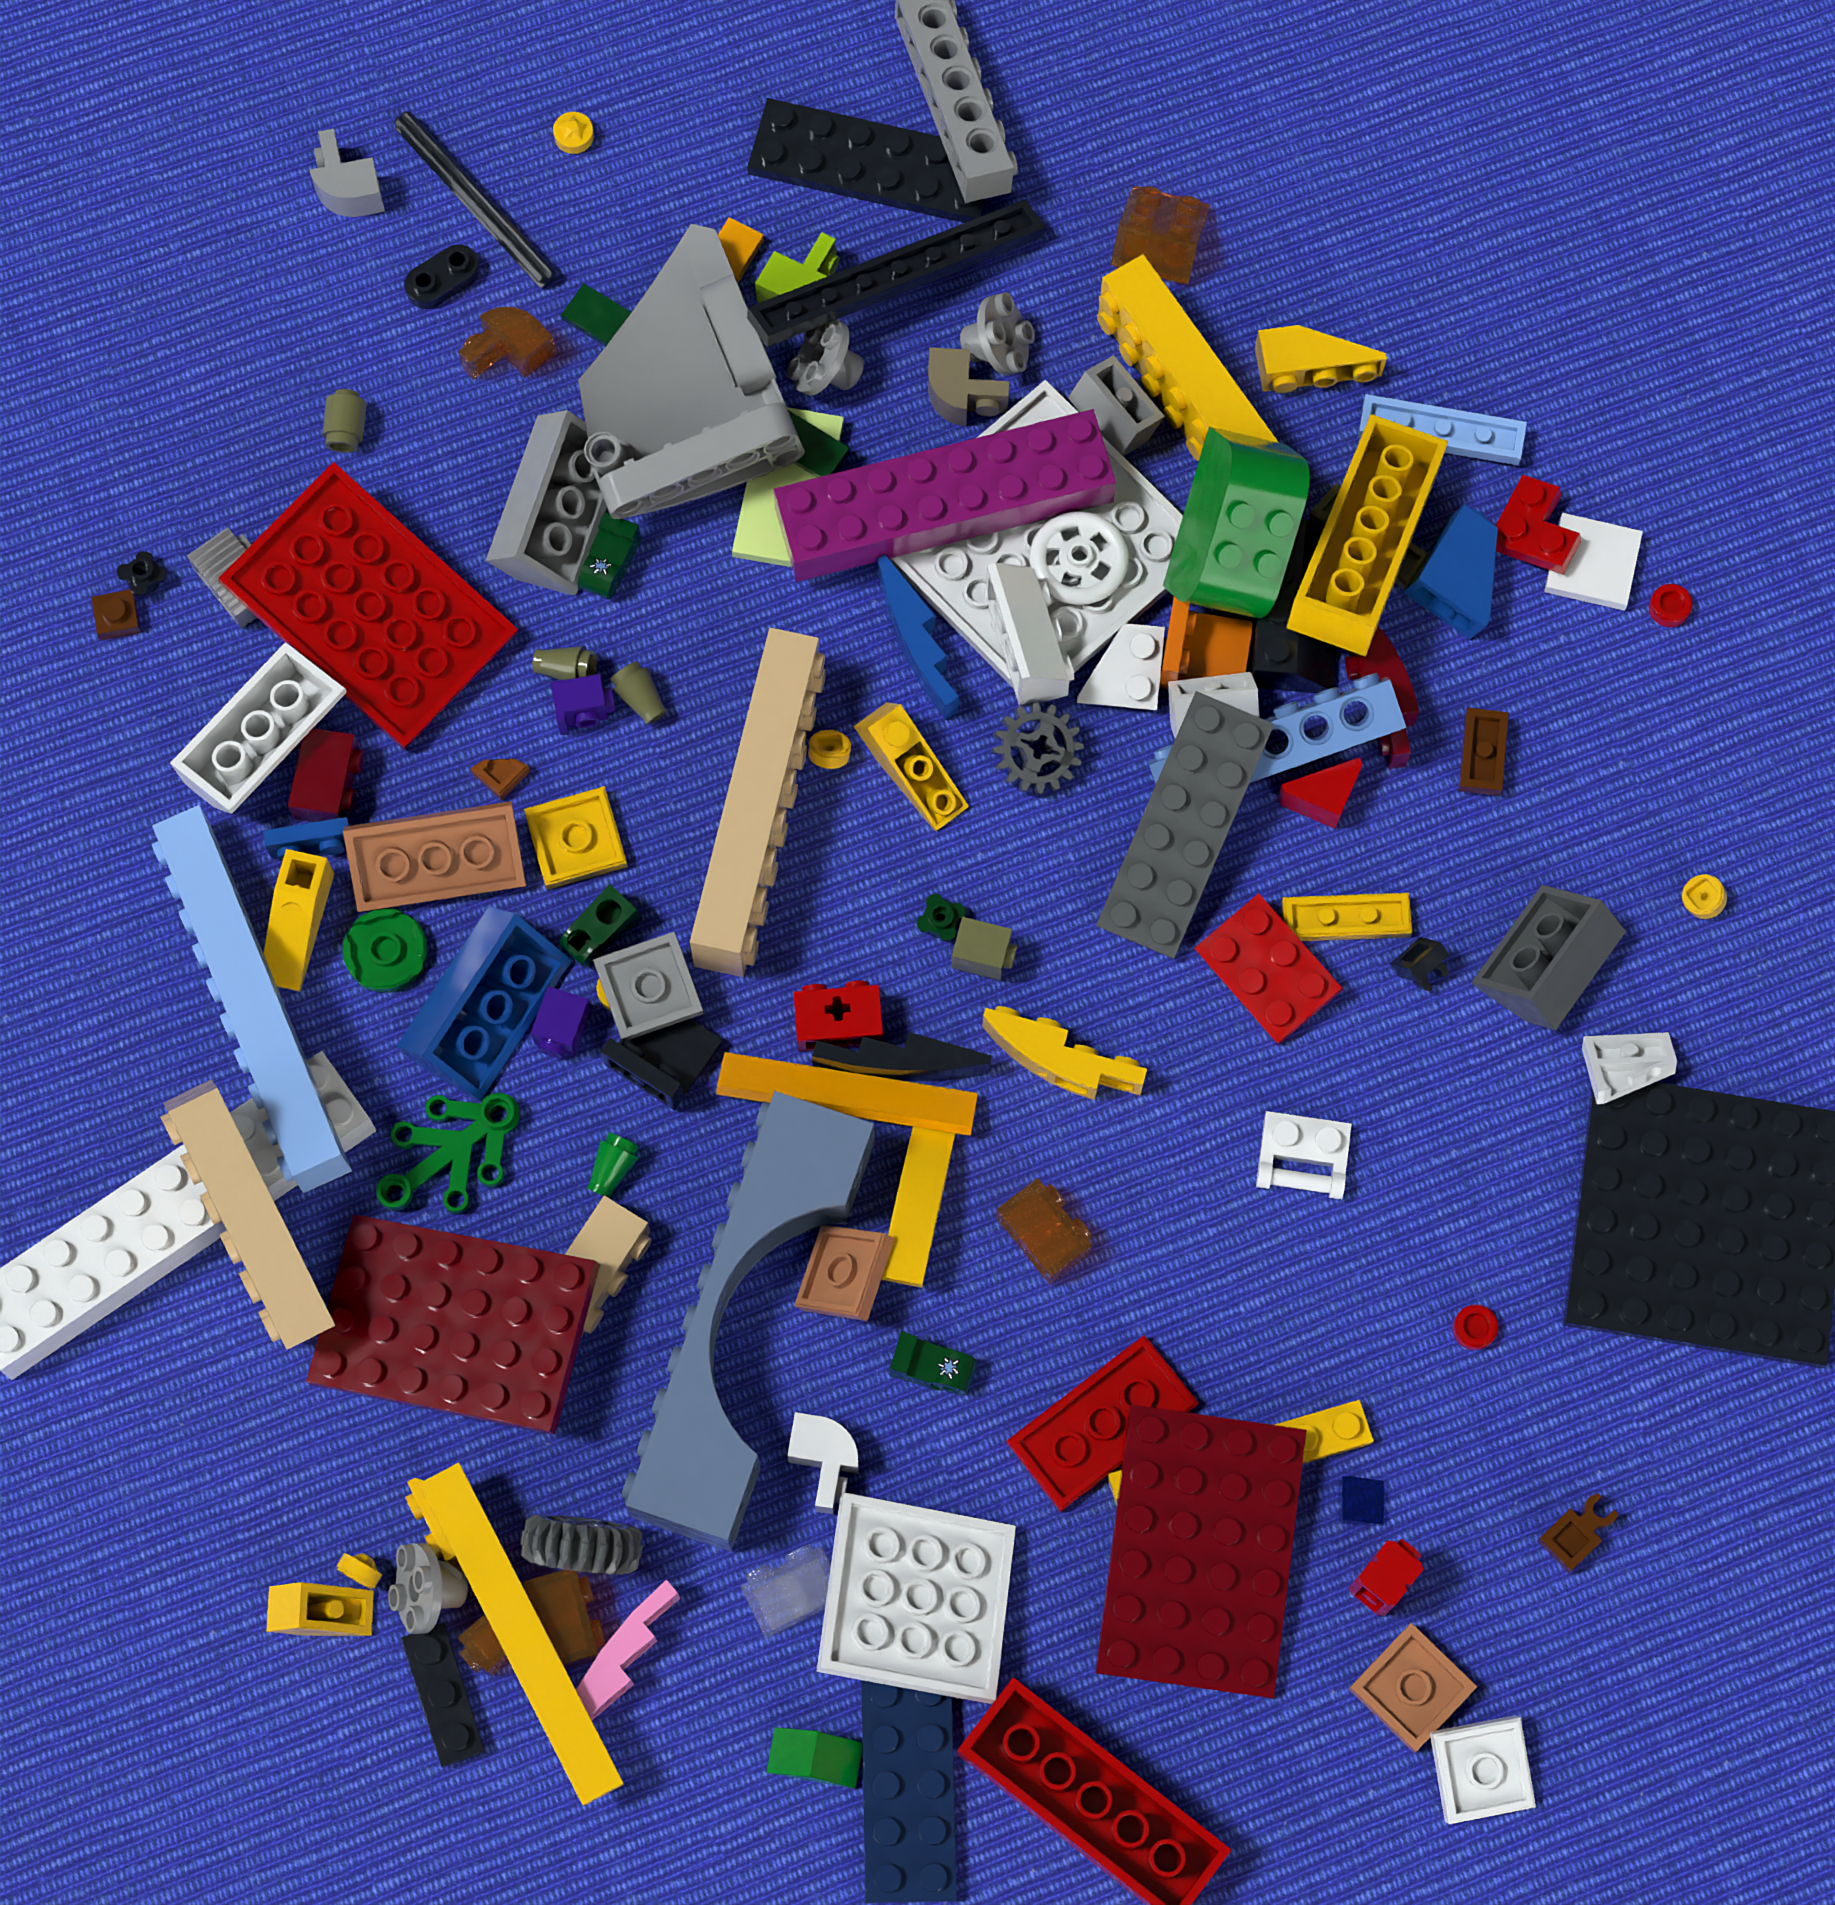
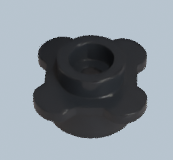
M147 551L137 553L136 559L128 564H121L117 568L118 578L125 580L131 592L137 596L154 592L160 583L164 582L167 578L166 569L157 566L153 561L152 554ZM140 571L146 572L143 575H138Z

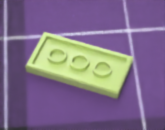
M787 407L789 411L840 441L844 417ZM792 463L747 481L732 549V557L791 567L775 510L774 488L817 477Z

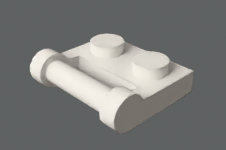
M1266 1111L1256 1187L1269 1189L1270 1185L1323 1192L1329 1193V1198L1342 1200L1345 1189L1352 1124ZM1273 1159L1332 1167L1331 1176L1273 1168Z

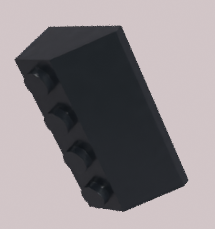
M1301 519L1281 588L1273 607L1265 617L1254 619L1251 674L1259 689L1319 693L1334 688L1336 646L1287 629L1295 597L1324 529L1307 519Z

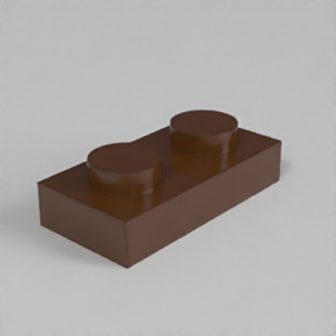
M1467 707L1464 716L1458 791L1500 796L1503 788L1509 712Z

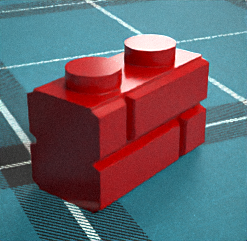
M1402 1539L1397 1543L1394 1540H1387L1350 1585V1594L1377 1616L1384 1617L1397 1604L1424 1568L1419 1561L1421 1554Z

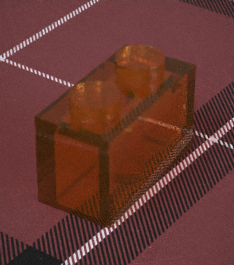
M1037 1178L997 1208L996 1220L1045 1281L1051 1285L1090 1255L1092 1244L1089 1240L1092 1239V1235L1078 1217L1072 1220L1063 1210L1062 1206L1065 1205V1201L1055 1187L1051 1184L1045 1187Z
M561 1570L523 1581L525 1591L565 1669L594 1661L600 1653L599 1647L606 1645V1640L600 1619L591 1620L587 1604L594 1602L595 1599L588 1575L580 1577L578 1571Z

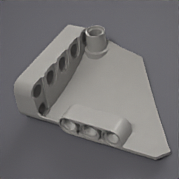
M690 224L679 244L632 313L591 366L578 379L588 436L584 453L591 465L610 516L613 519L646 514L717 493L792 464L805 453L775 381L777 377L762 340L747 319V304L715 229ZM615 450L612 459L606 462H598L599 456L604 451Z

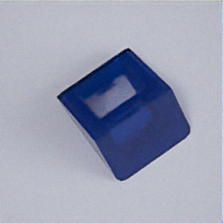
M1342 1476L1339 1479V1524L1383 1526L1384 1481Z

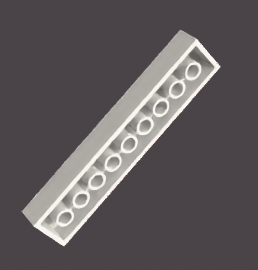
M320 1051L307 1060L345 1153L375 1133L376 1129L323 1051ZM251 1098L230 1112L273 1201L296 1187L297 1183L295 1180L290 1182L285 1180L278 1165L277 1158L283 1156L279 1143L273 1146L263 1127L262 1122L269 1119L265 1108L258 1110ZM184 1144L0 1268V1371L11 1380L15 1379L220 1238L219 1234L227 1231L222 1221L215 1225L213 1224L199 1196L207 1192L203 1182L196 1185L193 1184L180 1158L181 1155L187 1153Z

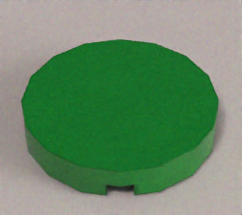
M375 909L360 916L353 923L354 926L349 930V933H346L343 941V960L351 977L363 988L377 993L397 992L410 986L422 974L428 960V942L420 925L413 918L403 914V912L395 909Z

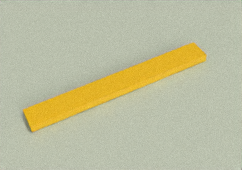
M458 1462L419 1483L582 1805L586 1806L624 1785L460 1463Z

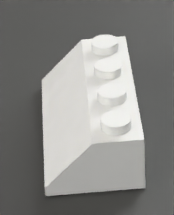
M285 642L170 764L183 783L214 808L232 814L347 691Z

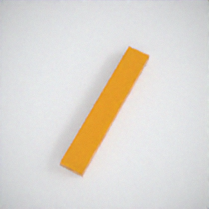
M724 1052L716 1090L717 1095L760 1102L765 1101L768 1103L771 1102L774 1091L853 1117L971 1136L978 1093L728 1052Z

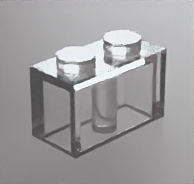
M810 1544L802 1546L786 1555L787 1563L773 1570L770 1564H767L745 1576L748 1582L741 1585V1589L765 1639L825 1610L831 1565L821 1546L813 1550Z

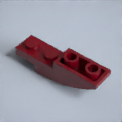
M1377 626L1366 657L1349 651V656L1345 657L1348 681H1354L1373 673H1378L1379 679L1383 677L1389 678L1406 727L1414 726L1419 714L1414 689L1396 649L1383 630ZM1406 728L1377 738L1380 756H1387L1389 769L1406 767L1411 754Z

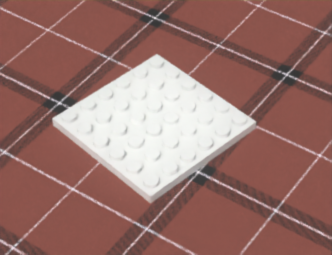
M1044 380L978 437L1079 412ZM1103 436V442L1116 480L1114 502L1081 511L1102 516L1120 531L1128 548L1129 563L1126 575L1118 588L1108 597L1098 602L1075 605L1064 603L1050 596L1051 604L1046 605L1050 619L1057 618L1063 641L1058 643L1062 657L1069 656L1074 673L1115 638L1123 623H1133L1168 592L1163 583L1183 517ZM1052 518L890 558L889 560L902 576L1013 688L985 597L987 564L997 562L1031 567L1030 549L1032 542L1041 527ZM1077 528L1061 532L1065 542L1071 538L1080 537ZM1099 534L1091 539L1098 547L1099 552L1109 547L1107 541ZM1047 550V565H1060L1058 559L1059 551ZM1076 551L1072 554V557L1077 561H1082L1087 558V555L1082 551ZM1099 563L1098 568L1091 575L1102 581L1107 576L1110 568L1103 563ZM1064 574L1062 584L1079 588L1082 578H1075Z

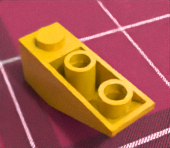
M1300 325L1258 330L1255 343V353L1263 392L1274 390L1276 393H1288L1297 387L1311 385L1317 388H1327L1335 385L1337 382L1354 380L1358 383L1369 382L1382 376L1387 360L1386 353Z
M886 702L854 726L876 761L934 831L940 829L969 807L901 704Z
M289 849L285 851L274 888L263 952L277 987L301 992L335 874L328 858Z

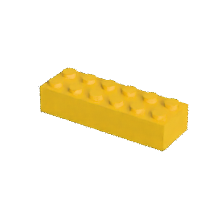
M1144 254L1102 277L1097 314L1099 325L1107 335L1112 334L1120 344L1119 351L1124 361L1130 367L1135 365L1142 375L1141 381L1146 392L1152 398L1157 396L1164 406L1163 411L1168 423L1174 429L1179 428L1187 439V448L1195 460L1199 461L1209 426L1278 442Z
M1370 414L1295 597L1287 629L1366 657L1438 474L1448 444L1447 440Z

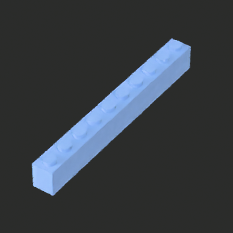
M197 805L152 825L158 839L157 842L152 843L153 850L162 867L168 865L171 875L165 877L166 883L175 900L182 899L185 909L178 911L188 934L195 932L199 943L192 945L193 951L202 969L209 967L212 977L206 980L207 986L216 1004L221 1001L223 1002L226 1012L220 1015L222 1024L230 1039L235 1036L237 1037L240 1048L235 1049L234 1054L243 1073L250 1072L254 1083L249 1085L248 1089L258 1110L262 1108L266 1110L269 1119L263 1121L262 1124L271 1144L274 1146L279 1143L283 1156L278 1157L277 1162L287 1182L295 1180L302 1192L305 1193L352 1172L210 822L201 807Z

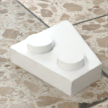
M1123 623L1079 693L1077 703L1156 711L1165 627Z
M1669 1032L1583 1037L1582 1051L1597 1104L1607 1103L1673 1075L1676 1072L1677 1059Z

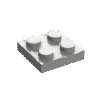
M675 932L593 959L622 1042L703 1014L702 1006Z

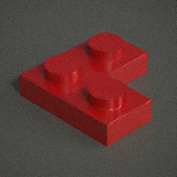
M1526 475L1521 476L1495 525L1498 527L1496 552L1564 575L1581 543V537L1578 532L1548 522L1561 497L1559 486Z

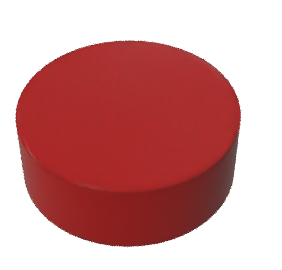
M1665 584L1658 587L1649 601V613L1652 619L1664 627L1681 625L1688 618L1692 610V598L1689 592L1677 584Z
M1469 1305L1463 1308L1455 1317L1452 1326L1453 1335L1462 1347L1468 1350H1482L1488 1347L1495 1339L1498 1332V1322L1493 1312L1482 1305Z

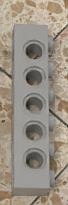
M895 0V19L965 203L1011 193L1013 175L1018 173L1017 161L1013 151L1007 152L1005 147V131L1001 120L994 119L991 93L988 88L983 89L980 83L981 70L976 57L971 58L968 52V35L965 27H959L956 21L957 8L955 1Z

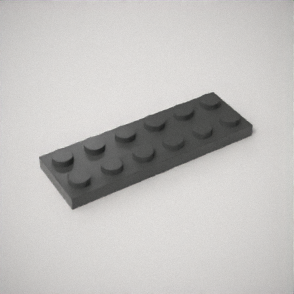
M1198 691L1195 692L1096 926L1170 958H1175L1274 723Z

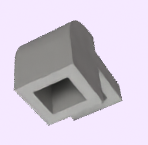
M334 128L318 131L321 147L314 148L318 168L310 169L309 171L316 194L321 203L330 211L346 217H359L385 212L373 157L342 163Z

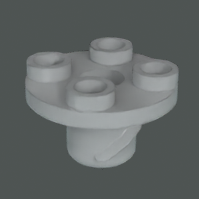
M1008 292L986 297L979 306L977 322L966 325L960 334L961 349H970L971 362H989L998 373L1004 376H1011L1025 371L1029 357V344H1032L1035 340L1032 324L1028 320H1023L1020 311L1014 304L1012 296Z
M837 319L804 332L803 338L805 341L798 355L790 361L786 371L787 377L793 380L796 390L805 395L812 396L821 392L829 383L841 390L852 388L862 375L864 363L860 355L848 349V326Z
M411 1543L398 1547L396 1552V1584H392L388 1591L389 1607L392 1611H399L400 1618L408 1633L425 1634L430 1632L436 1625L441 1609L459 1608L464 1604L468 1595V1580L459 1565H451L450 1563L438 1560L433 1549L426 1543Z

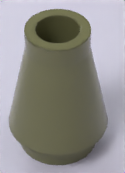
M586 646L546 650L536 649L533 655L532 668L535 674H543L558 680L596 675L597 656L595 651L587 650Z
M638 661L628 664L610 679L615 686L613 691L644 720L646 725L654 723L667 713L648 668H642Z

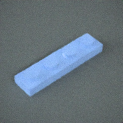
M1365 394L1358 438H1361L1370 414L1447 440L1448 444L1445 453L1519 465L1527 422Z

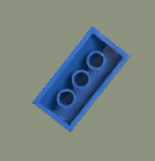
M488 906L396 1048L424 1070L475 1100L481 1101L537 1015L547 987L554 988L572 960L516 913Z

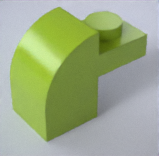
M821 232L803 264L774 251L755 282L756 301L759 303L834 274L840 259L836 255V239Z

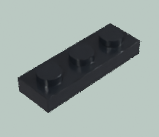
M444 1622L437 1624L430 1632L425 1634H409L401 1637L441 1767L445 1768L486 1753L446 1624Z

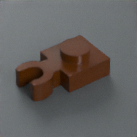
M1599 1493L1593 1494L1584 1502L1580 1517L1570 1508L1537 1540L1568 1573L1602 1542L1594 1530L1608 1527L1618 1516L1616 1510H1613L1605 1518L1595 1515L1593 1506L1602 1497Z

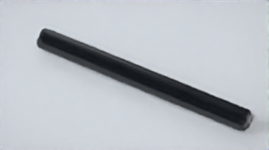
M405 111L401 116H398L394 121L398 133L530 278L541 288H545L556 279L555 269L412 112Z

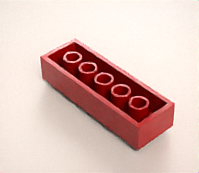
M1014 1677L957 1750L959 1757L1145 1905H1191L1231 1852L1228 1846Z

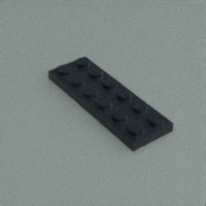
M767 98L747 166L748 175L962 223L981 217L987 199L965 203L940 136Z

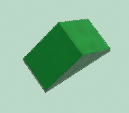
M775 1727L766 1773L856 1789L863 1743L819 1731Z

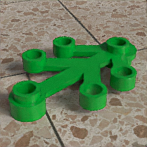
M505 1093L490 1094L481 1103L452 1101L442 1095H435L427 1100L425 1111L428 1118L434 1123H445L451 1117L474 1121L462 1131L414 1127L413 1124L407 1121L395 1124L391 1130V1139L397 1148L408 1150L415 1145L440 1148L404 1176L399 1174L384 1176L376 1188V1195L381 1205L390 1211L405 1209L412 1201L413 1191L452 1162L449 1188L443 1195V1204L446 1210L453 1215L465 1213L470 1206V1198L466 1189L472 1146L486 1135L485 1160L478 1167L477 1176L480 1183L486 1188L492 1189L500 1186L505 1176L501 1166L504 1136L513 1131L520 1120V1109L517 1102ZM437 1103H443L447 1107L445 1113L439 1116L433 1115L431 1113L432 1107ZM497 1109H503L507 1112V1116L503 1121L495 1122L491 1119L492 1113ZM403 1129L412 1131V1137L406 1142L397 1140L398 1133ZM488 1168H496L499 1174L496 1179L488 1181L483 1178L484 1171ZM394 1188H400L404 1192L403 1197L398 1201L388 1199L389 1192ZM455 1194L464 1196V1202L461 1206L454 1208L449 1205L451 1196Z

